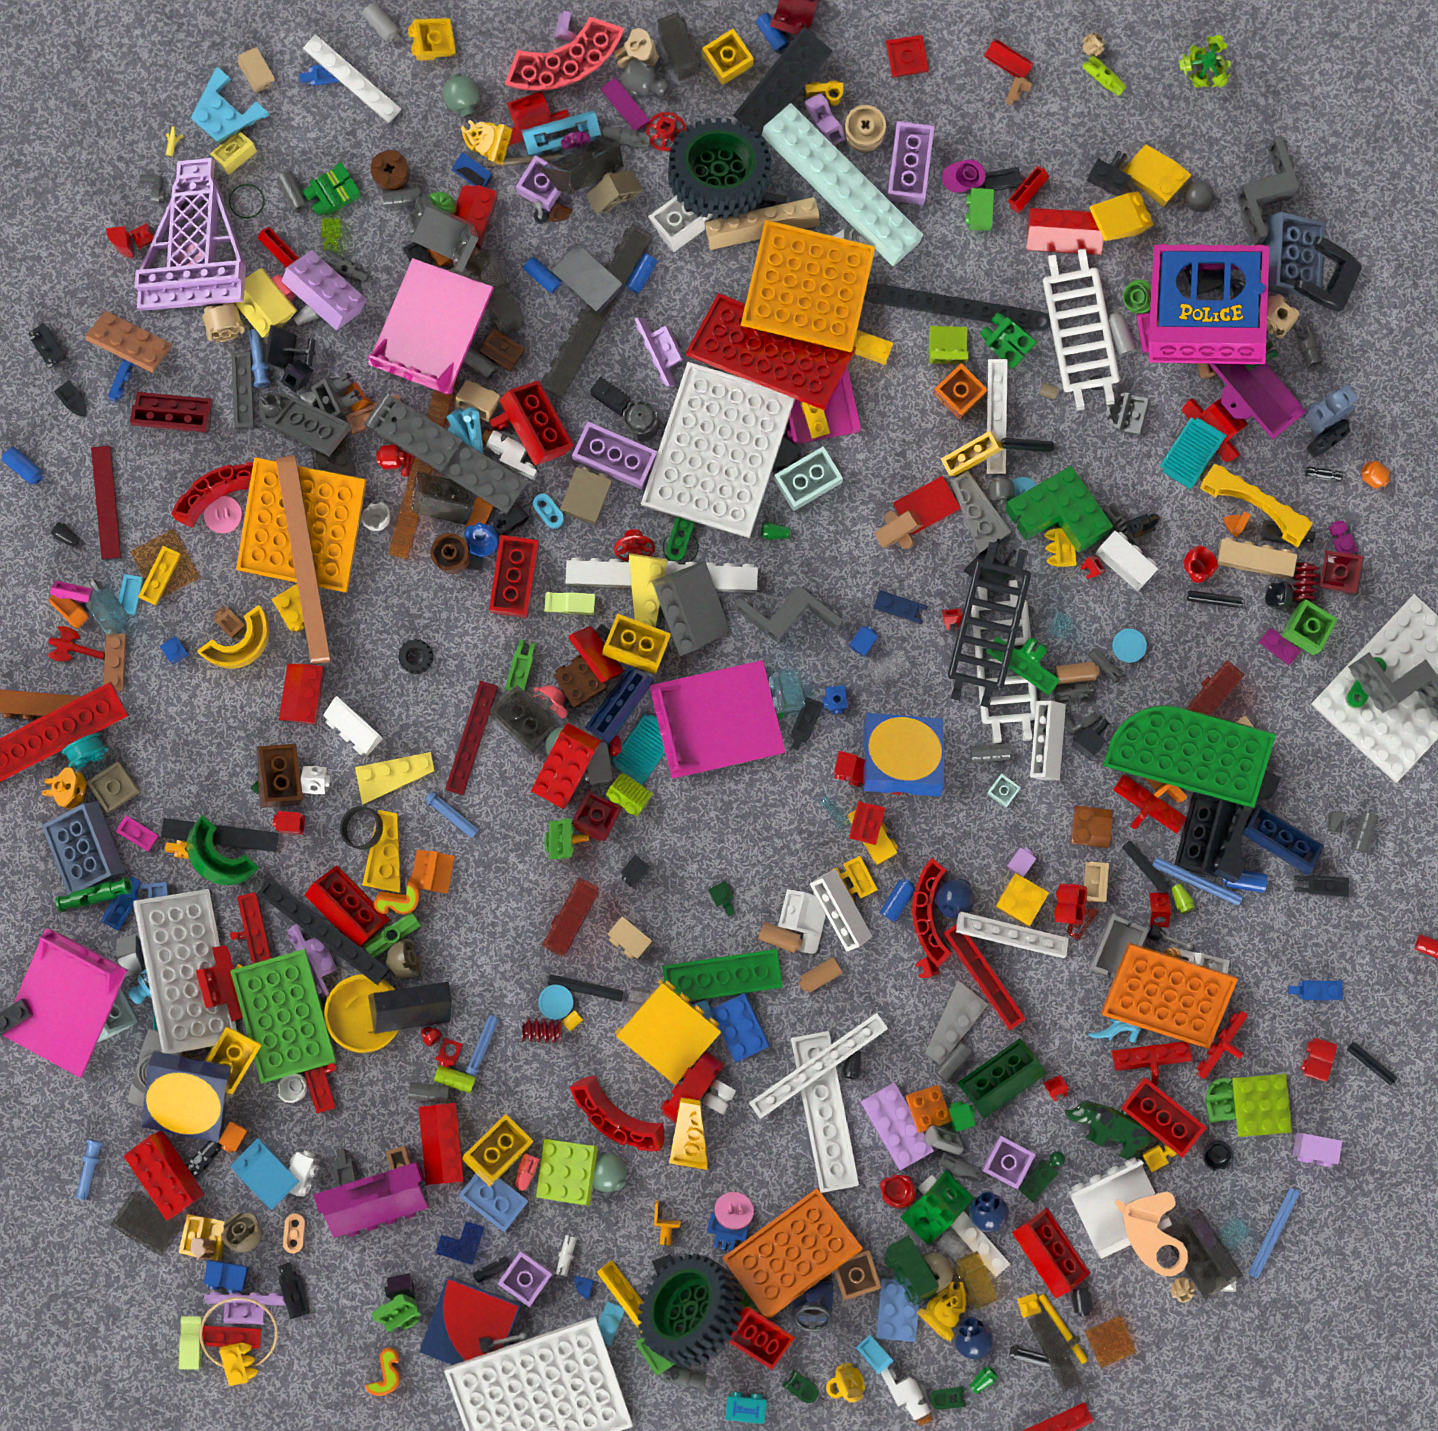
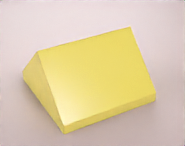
M239 131V133L224 141L210 155L230 175L253 156L257 150L253 142Z

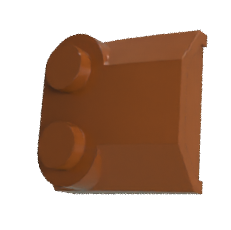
M1074 806L1070 844L1109 848L1113 819L1112 810Z

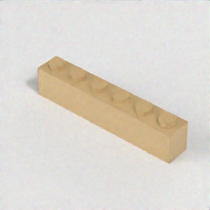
M815 197L750 211L744 215L741 213L736 218L728 216V219L719 218L705 221L709 248L713 250L761 239L765 220L802 229L820 226L819 211Z

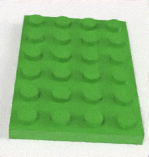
M306 949L230 970L248 1037L261 1044L254 1057L261 1084L337 1062L330 1034L325 1024L323 1008Z

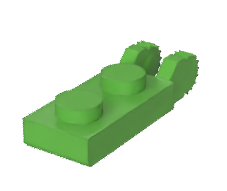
M520 639L517 651L514 653L505 691L524 695L534 659L533 654L536 643L531 642L528 656L521 654L525 643L524 640Z

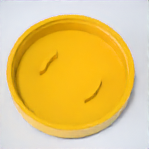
M363 974L348 977L338 983L330 992L324 1008L325 1024L332 1039L342 1048L355 1053H371L387 1046L395 1038L399 1030L374 1034L368 995L395 989L384 979L377 986Z

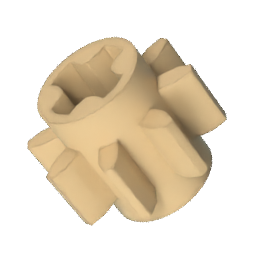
M1090 33L1082 40L1085 43L1082 48L1089 56L1094 54L1097 57L1105 50L1103 46L1105 40L1098 33L1094 35Z
M1177 1278L1171 1284L1172 1297H1177L1178 1301L1188 1302L1192 1299V1296H1195L1194 1282L1189 1283L1187 1278Z

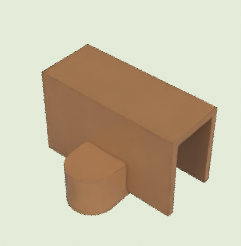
M896 511L887 512L884 516L887 525L874 533L882 548H889L897 542L904 549L912 548L915 540L911 533L923 526L916 512L907 511L901 516Z

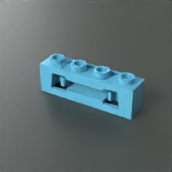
M590 111L522 130L528 154L539 156L548 149L551 151L562 149L561 140L566 135L549 139L546 142L543 132H546V134L574 127L576 126L575 123H578L579 132L587 130L585 133L590 134V141L598 139L597 136L601 135L595 112Z

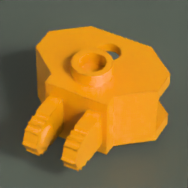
M64 768L53 779H45L44 783L52 787L51 790H43L42 795L54 797L57 805L72 810L83 802L87 782L82 772H75L73 768Z

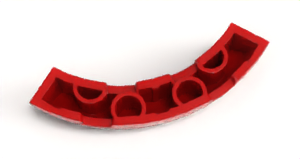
M245 462L244 464L234 466L229 464L201 476L178 499L171 513L174 519L194 528L200 515L215 500L235 491L249 489L253 462Z
M931 858L922 870L914 891L912 916L915 932L924 952L937 967H940L953 953L945 945L937 930L934 904L939 886L949 871L934 858Z
M596 1075L580 1079L569 1087L577 1106L583 1109L589 1117L588 1121L602 1134L621 1145L628 1144L638 1147V1150L660 1151L665 1140L664 1124L641 1121L621 1111L605 1095Z

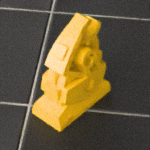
M471 120L468 121L471 125L469 130L465 126L461 127L465 143L472 151L479 152L480 155L488 157V160L503 166L513 129L503 124L498 126L485 122L475 124Z
M951 1281L947 1288L939 1291L937 1295L930 1299L926 1308H921L916 1312L935 1332L947 1341L952 1340L954 1333L951 1328L956 1326L959 1322V1315L961 1312H965L966 1308L965 1289L963 1282L957 1281L956 1289H953L954 1282Z

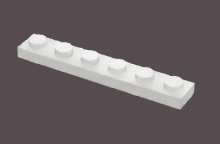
M316 34L303 47L304 51L387 123L390 124L401 111L399 106Z
M988 359L987 432H996L1001 442L1002 438H1006L1007 359ZM1006 449L987 458V474H1006Z
M960 912L958 914L956 929L958 933L1060 958L1067 956L1068 938L969 913Z
M930 1175L917 1188L924 1195L935 1183L936 1179L933 1175ZM963 1211L951 1227L991 1273L997 1277L1010 1263L984 1233L973 1225L970 1217Z

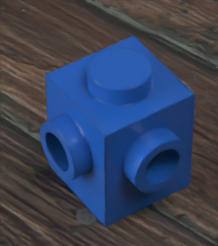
M845 685L825 688L826 696L822 697L824 708H828V712H833V715L843 714L844 710L848 709Z

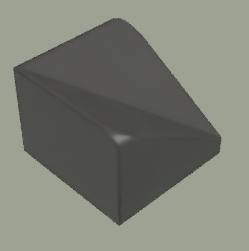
M1332 811L1328 813L1327 831L1341 833L1342 821L1347 812Z

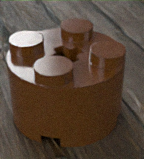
M386 150L377 154L371 161V175L379 189L389 191L391 189L405 188L410 178V170L402 154L396 150Z
M444 533L434 540L430 556L433 563L442 572L457 574L468 567L471 561V553L468 544L461 536L453 533ZM450 550L454 552L452 557L449 556Z

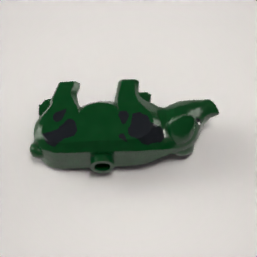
M1089 1100L1081 1101L1071 1110H1065L1066 1119L1090 1125L1089 1133L1085 1138L1102 1147L1108 1138L1123 1143L1122 1152L1118 1156L1126 1160L1134 1157L1138 1159L1141 1149L1146 1147L1151 1139L1154 1138L1151 1132L1123 1110L1119 1112L1110 1106Z

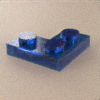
M466 1221L460 1240L441 1234L435 1254L473 1265L485 1226Z

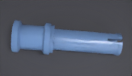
M256 329L248 331L253 357L251 369L255 376L254 386L258 388L271 385V381L268 379L267 373L269 367L264 362L261 335Z
M86 1139L87 1147L85 1155L82 1156L84 1164L75 1196L77 1199L88 1200L95 1165L100 1161L98 1158L100 1148L104 1144L101 1141Z

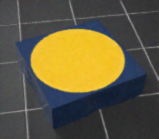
M154 1051L148 1064L141 1127L219 1142L224 1128L225 1099L229 1089L232 1066L208 1061H195L178 1055Z

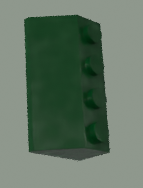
M1019 1038L961 1079L957 1084L976 1111L985 1119L1045 1076L1046 1072L1037 1057Z

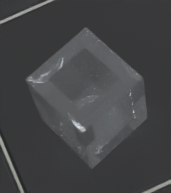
M948 1230L944 1231L935 1245L955 1260L958 1257L961 1259L967 1250L965 1248L967 1243Z

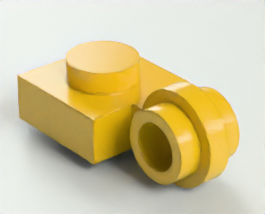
M1158 1144L1142 1153V1156L1150 1171L1153 1172L1169 1163L1165 1156L1173 1157L1177 1153L1167 1145H1164L1165 1149L1162 1151Z

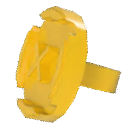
M845 1362L839 1365L835 1371V1378L828 1381L826 1389L832 1398L844 1397L847 1401L854 1403L864 1397L862 1395L863 1391H865L864 1379L861 1372L857 1368L854 1369L852 1367V1363ZM835 1383L839 1389L838 1393L834 1390Z

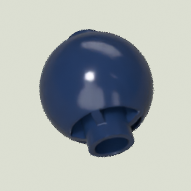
M951 880L939 888L936 895V903L942 914L949 918L958 919L960 912H971L975 903V895L967 880Z
M986 1191L973 1200L969 1215L971 1222L978 1230L993 1233L1004 1227L1008 1220L1009 1210L1006 1202L1000 1196Z
M967 1317L955 1331L954 1344L957 1351L965 1358L980 1359L991 1350L993 1334L989 1326L983 1321L977 1320L975 1317Z

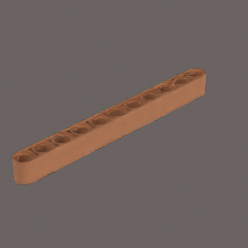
M296 455L278 457L276 462L311 664L331 662Z

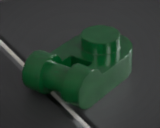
M793 1370L790 1379L785 1381L782 1386L805 1403L815 1402L818 1398L817 1387L796 1370ZM797 1381L802 1383L799 1390L794 1387Z
M964 1386L934 1390L930 1395L931 1405L937 1410L966 1407L962 1394L964 1393ZM955 1394V1401L950 1402L949 1395Z

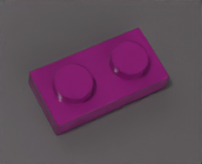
M1271 627L1258 642L1288 666L1301 651Z

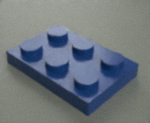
M747 993L711 1009L715 1020L720 1024L718 1027L735 1063L771 1046Z

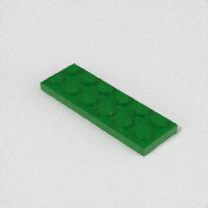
M777 949L662 966L664 982L668 980L676 987L674 991L679 995L681 993L685 994L690 1001L783 988Z

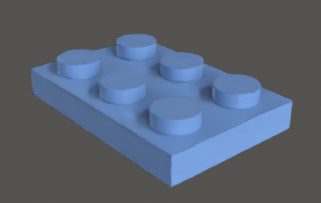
M477 1174L472 1177L458 1195L503 1232L507 1230L529 1202L501 1178H498L489 1187Z
M881 1278L876 1338L916 1342L918 1320L916 1312L919 1309V1304L914 1306L912 1302L909 1303L907 1301L903 1286H899L895 1279Z

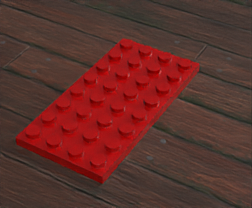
M718 293L689 345L686 356L825 411L856 352V347L853 346L852 352L741 326L745 303Z

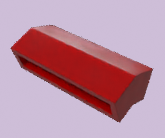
M998 39L993 40L984 55L986 59L1017 78H1026L1035 64Z
M1037 166L1007 200L1010 208L1016 213L1020 214L1049 180L1050 176L1045 169Z
M269 226L260 231L257 237L259 242L285 268L299 259V256Z

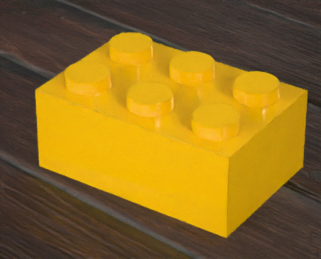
M617 613L602 655L656 675L671 633Z
M505 1114L464 1154L462 1160L490 1187L531 1147L534 1141Z

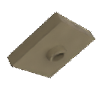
M119 760L87 781L88 786L107 814H110L141 793Z

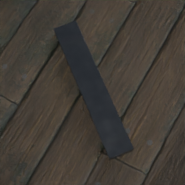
M164 818L161 837L187 841L188 834L196 822ZM214 825L216 830L213 833V844L276 852L279 837L277 832Z

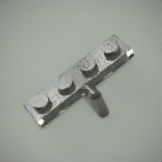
M1046 1311L1029 1318L1027 1321L1063 1393L1081 1385L1082 1381L1067 1353V1350L1075 1347L1080 1342V1337L1074 1335L1069 1341L1062 1343Z

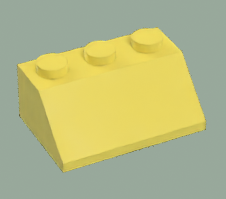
M263 268L258 269L245 278L244 302H234L262 338L268 337L270 325L282 328L297 312V309Z

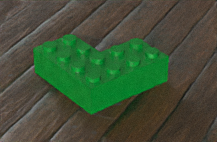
M1072 466L1067 467L1008 501L1005 508L1014 524L1017 523V529L1025 541L1058 522L1078 553L1109 536L1113 529V525Z

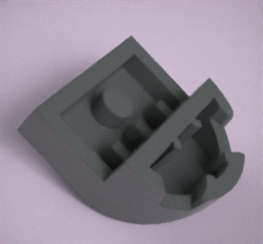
M1130 393L1119 394L1120 396L1115 398L1114 404L1107 406L1106 417L1108 421L1121 433L1142 436L1151 400L1147 397L1133 396Z

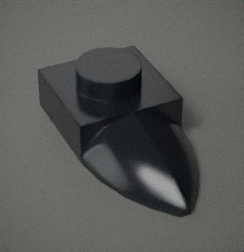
M68 380L54 390L68 410L78 416H86L84 400L71 380Z

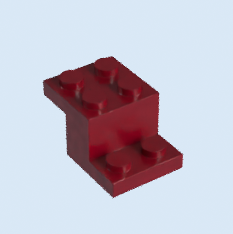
M779 0L770 27L798 35L803 27L810 31L821 0Z

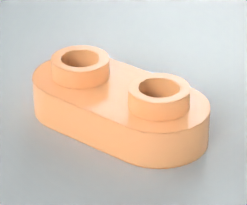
M298 1213L289 1215L285 1220L283 1247L289 1253L299 1252L304 1245L306 1222L304 1217ZM293 1220L299 1221L298 1227L292 1225ZM292 1239L297 1241L296 1247L291 1246L290 1242Z

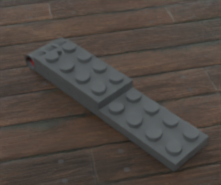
M384 393L364 424L373 432L506 515L527 485V481L387 393Z

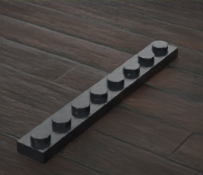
M270 878L257 892L259 896L377 986L390 971Z

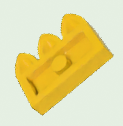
M1052 529L1046 532L1044 537L1054 542L1047 545L1045 549L1055 553L1046 562L1057 566V568L1076 566L1075 547L1063 529Z
M247 1343L220 1347L219 1351L229 1386L247 1383L249 1379L256 1376L259 1372L255 1368L247 1367L255 1360L252 1356L243 1355L252 1348Z

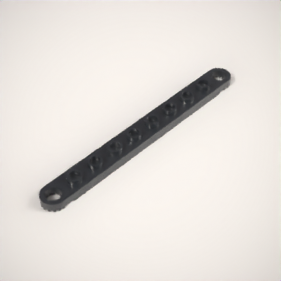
M877 283L867 285L865 291V299L868 302L993 324H995L992 321L993 317L1000 313L1006 318L1010 317L1022 329L1044 331L1050 325L1049 315L1042 311ZM870 289H877L879 295L876 298L870 297L868 294ZM1037 317H1043L1046 320V324L1038 326L1035 320Z

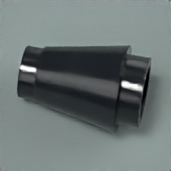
M58 522L50 533L54 536V539L73 548L80 540L65 523L62 524L61 522Z
M856 1051L847 1057L842 1071L844 1078L859 1079V1075H861L860 1051Z

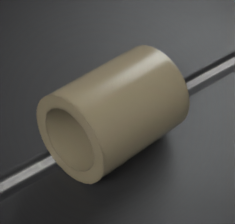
M1043 382L1039 395L1055 400L1059 387Z

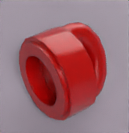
M425 1027L421 1030V1036L424 1038L423 1042L428 1047L433 1046L442 1036V1033L437 1028Z

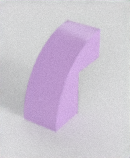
M821 93L804 101L816 128L833 145L846 140L841 124L831 114L828 102Z

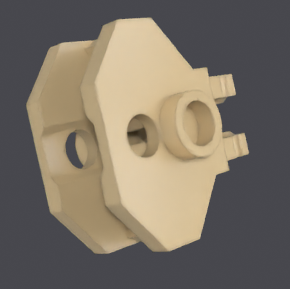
M641 28L632 30L628 41L624 42L625 46L614 52L615 58L620 59L617 61V65L620 68H626L631 60H641L644 63H650V66L654 67L659 57L654 40L650 38L647 31Z

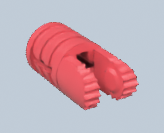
M526 1153L523 1154L514 1183L516 1188L524 1191L529 1187L528 1185L538 1167L539 1158Z

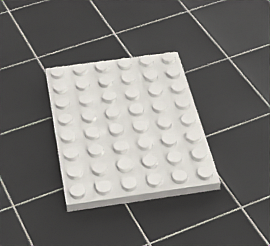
M687 362L641 506L750 538L795 399L744 378Z
M1415 594L1410 597L1311 703L1318 712L1395 783L1404 776L1438 739V719L1431 714L1429 707L1420 699L1417 691L1384 713L1375 707L1370 696L1362 707L1357 709L1349 707L1345 698L1356 678L1352 676L1348 666L1370 652L1373 657H1380L1386 662L1385 674L1391 682H1394L1424 660L1428 661L1438 675V615ZM1354 695V700L1358 702L1360 700L1359 696Z
M596 1317L444 1368L466 1431H621L633 1427Z

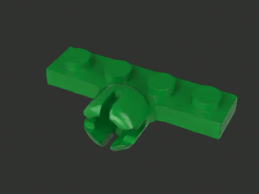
M996 636V638L993 641L1005 645L1007 644L998 636ZM1029 638L1021 649L1013 648L1008 668L1047 695H1050L1060 679L1040 666V661L1046 654L1047 648L1041 643L1036 651L1033 652L1032 650L1038 641L1034 638ZM988 648L986 652L1002 663L1004 652Z

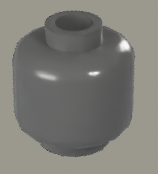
M1007 476L993 478V481L989 484L990 499L998 502V505H1005L1015 497L1014 483Z

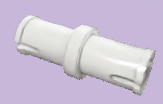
M565 1235L562 1251L558 1254L560 1258L555 1274L567 1277L571 1259L573 1260L574 1258L572 1255L577 1238Z

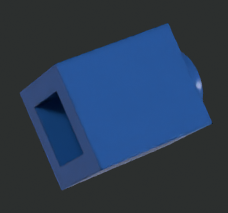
M862 626L849 644V648L865 658L878 638L876 631L869 626L866 628Z
M177 636L160 645L165 656L173 665L190 655Z

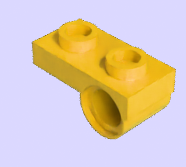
M829 81L820 84V82H810L805 86V98L814 97L821 93L825 96L829 105L836 106L842 100L843 82ZM831 92H835L839 96L836 98H832L829 96V94Z
M801 402V408L811 438L830 434L824 410Z

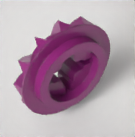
M585 132L568 134L561 140V146L567 150H574L575 148L585 146L590 142V134Z

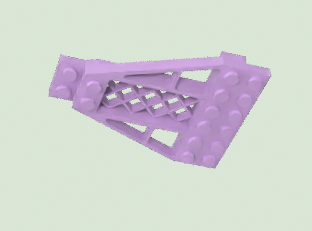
M212 158L177 161V174L172 187L171 200L141 268L136 270L135 289L138 290L137 309L139 311L244 302L246 265L218 182L214 179L215 160ZM202 200H206L207 203L201 209L196 207ZM184 202H189L190 204L185 208L184 211H182V204ZM219 207L229 234L228 236L217 237ZM195 208L198 212L190 219L187 215ZM203 216L206 220L198 227L195 223ZM186 218L189 222L181 229L180 223ZM170 223L168 242H161ZM194 226L197 230L189 237L186 233ZM202 234L205 238L197 245L194 241ZM185 235L188 239L179 246V240ZM231 242L237 260L215 263L217 244ZM193 243L196 247L187 254L185 250ZM168 248L167 267L149 269L157 250ZM201 251L204 255L196 263L193 258ZM184 253L187 257L178 264V257ZM190 261H192L195 265H187V264H188Z

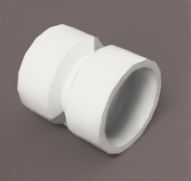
M714 1079L710 1086L711 1092L706 1093L701 1103L724 1114L728 1107L727 1101L732 1100L736 1090Z

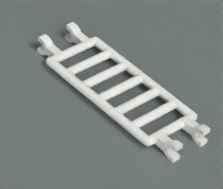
M1085 249L1078 250L1081 270L1059 274L1056 255L1048 256L1051 276L1043 279L1063 390L1065 392L1073 391L1077 411L1084 410L1082 389L1103 386L1106 404H1114L1115 399L1111 384L1118 383L1120 380L1099 270L1097 268L1089 269ZM1089 276L1093 278V287L1057 294L1052 292V283ZM1096 294V305L1056 312L1055 301ZM1099 312L1100 323L1063 330L1059 328L1058 319ZM1103 330V341L1063 348L1061 337ZM1106 348L1107 359L1070 366L1066 365L1065 355ZM1110 366L1111 377L1070 384L1068 373Z
M1010 580L1008 586L1017 588V580ZM978 587L979 599L988 601L987 589ZM1009 594L1010 601L995 603L1016 607L1018 596ZM1026 600L1021 615L1022 619H1020L1019 626L1023 628V638H1016L1014 646L1024 645L1031 638L1028 602ZM973 605L971 616L979 618V611L991 609ZM1013 619L992 622L1011 626ZM972 625L973 636L981 639V630L988 628ZM974 645L975 657L983 659L982 648L985 647ZM987 659L989 661L1001 663L997 659ZM976 665L977 677L985 679L984 667ZM1021 676L1006 677L1004 685L1028 683L1029 694L992 697L990 705L1030 702L1031 713L989 716L988 708L980 706L982 723L991 724L993 744L1002 742L1000 723L1022 721L1023 741H1030L1032 739L1030 721L1035 720L1036 686ZM987 678L986 680L997 682L998 678ZM978 686L981 704L985 687Z

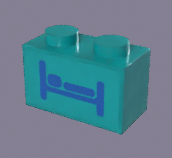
M732 1391V1394H727L725 1420L758 1424L765 1423L767 1398H763V1394L751 1393V1396H743L744 1392Z

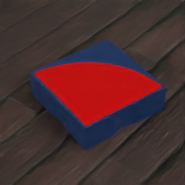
M449 1275L419 1352L455 1365L505 1348L507 1342L495 1344L491 1351L481 1353L479 1338L490 1337L493 1341L509 1338L522 1303L497 1293H489L478 1288L476 1285Z

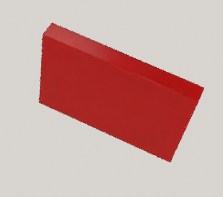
M943 476L892 503L900 516L907 511L916 512L923 526L911 533L912 536L961 509Z
M592 626L576 631L568 637L601 683L613 679L624 672L617 660L602 655L605 644Z

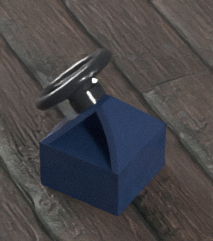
M820 1280L792 1301L791 1318L800 1329L818 1332L831 1325L833 1320L834 1281ZM800 1320H808L809 1325L802 1323ZM817 1321L824 1322L821 1325L815 1326V1322Z

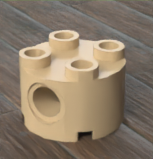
M1279 294L1276 297H1268L1267 331L1271 335L1275 332L1277 333L1275 337L1283 338L1296 323L1300 313L1294 307L1286 304V299ZM1260 307L1258 308L1259 319H1260Z
M224 303L222 306H209L204 309L205 313L202 316V320L205 324L209 341L215 339L216 342H224L237 338V333L239 332L241 335L244 333L245 329L239 316V308L234 306V303Z

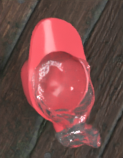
M551 685L541 688L536 686L530 687L517 703V706L522 707L531 702L537 708L549 710L561 718H565L568 715V711L563 706L566 699L565 694L558 687Z

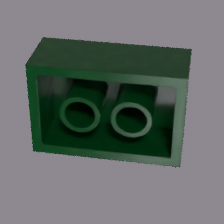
M910 1235L889 1245L884 1254V1261L888 1268L892 1267L897 1284L903 1286L907 1301L909 1303L912 1302L916 1306L934 1296L939 1285Z

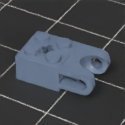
M1345 385L1337 392L1334 390L1329 393L1321 402L1319 400L1311 405L1304 419L1315 435L1318 436L1341 419L1347 417L1355 409L1353 404L1358 398L1350 386Z

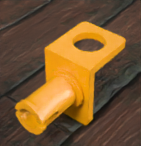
M656 1200L654 1226L661 1227L659 1244L664 1245L665 1237H667L666 1246L672 1245V1228H680L681 1221L657 1219L659 1200Z

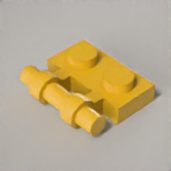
M861 856L844 863L843 866L846 871L840 873L838 867L832 869L837 870L853 902L855 900L852 894L856 892L861 899L878 890ZM847 877L850 878L854 886L848 889L844 881Z

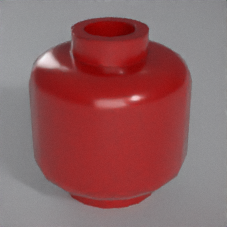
M395 444L383 445L376 452L377 464L384 470L399 469L402 461H405V452Z

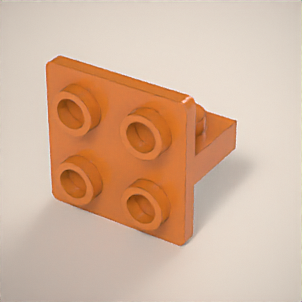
M418 849L411 878L418 882L420 889L447 894L455 857L439 853L438 851Z
M938 1084L906 1095V1100L918 1133L928 1130L932 1125L937 1127L951 1122L941 1088Z

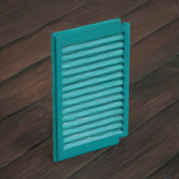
M1191 417L1160 464V467L1164 468L1162 472L1192 490L1227 435L1197 417L1194 420Z
M643 714L622 744L621 752L611 760L612 763H615V769L621 773L624 772L642 786L665 754L657 718L652 714L649 717L647 714Z

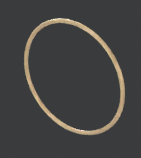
M232 1297L222 1300L209 1309L201 1322L199 1337L202 1349L211 1361L224 1368V1365L216 1361L204 1346L202 1337L204 1322L216 1307L225 1302L233 1300L250 1301L262 1307L270 1315L275 1327V1339L269 1353L259 1362L247 1367L253 1368L260 1365L271 1355L277 1343L278 1327L274 1316L266 1306L250 1298Z

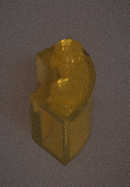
M978 1251L956 1260L958 1267L955 1270L959 1279L963 1278L968 1289V1292L965 1294L970 1304L974 1303L975 1308L978 1309L998 1300Z

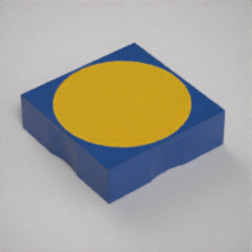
M866 713L863 724V748L865 752L863 791L905 792L913 795L940 797L944 787L943 718Z

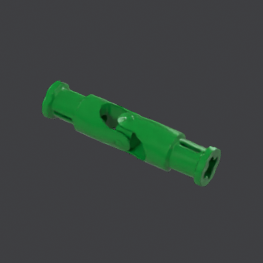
M125 877L121 881H110L95 887L71 892L70 895L64 897L57 896L55 900L56 907L59 912L63 913L70 908L78 909L117 898L118 895L124 893L131 894L133 891L132 883L128 877Z

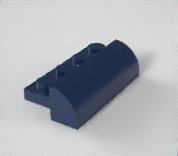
M629 666L585 728L610 744L649 690L650 685L654 683V680L644 672Z

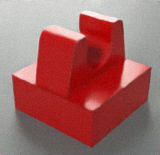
M147 223L130 231L139 249L152 243L154 236Z
M1097 555L1085 560V563L1080 567L1081 570L1090 569V574L1086 576L1087 579L1106 572Z
M961 608L942 610V618L948 631L952 623H956L957 629H959L963 615Z
M929 957L921 959L915 964V967L921 966L923 968V973L918 975L919 978H929L940 974L939 968Z
M1061 1075L1043 1083L1047 1093L1055 1102L1058 1101L1056 1096L1061 1093L1064 1097H1067L1069 1089Z

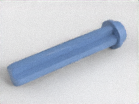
M430 792L425 799L427 805L433 806L470 838L477 834L478 828L437 796V792Z
M492 1015L488 1017L471 1061L465 1067L467 1068V1073L474 1076L480 1073L478 1071L499 1021L497 1017Z

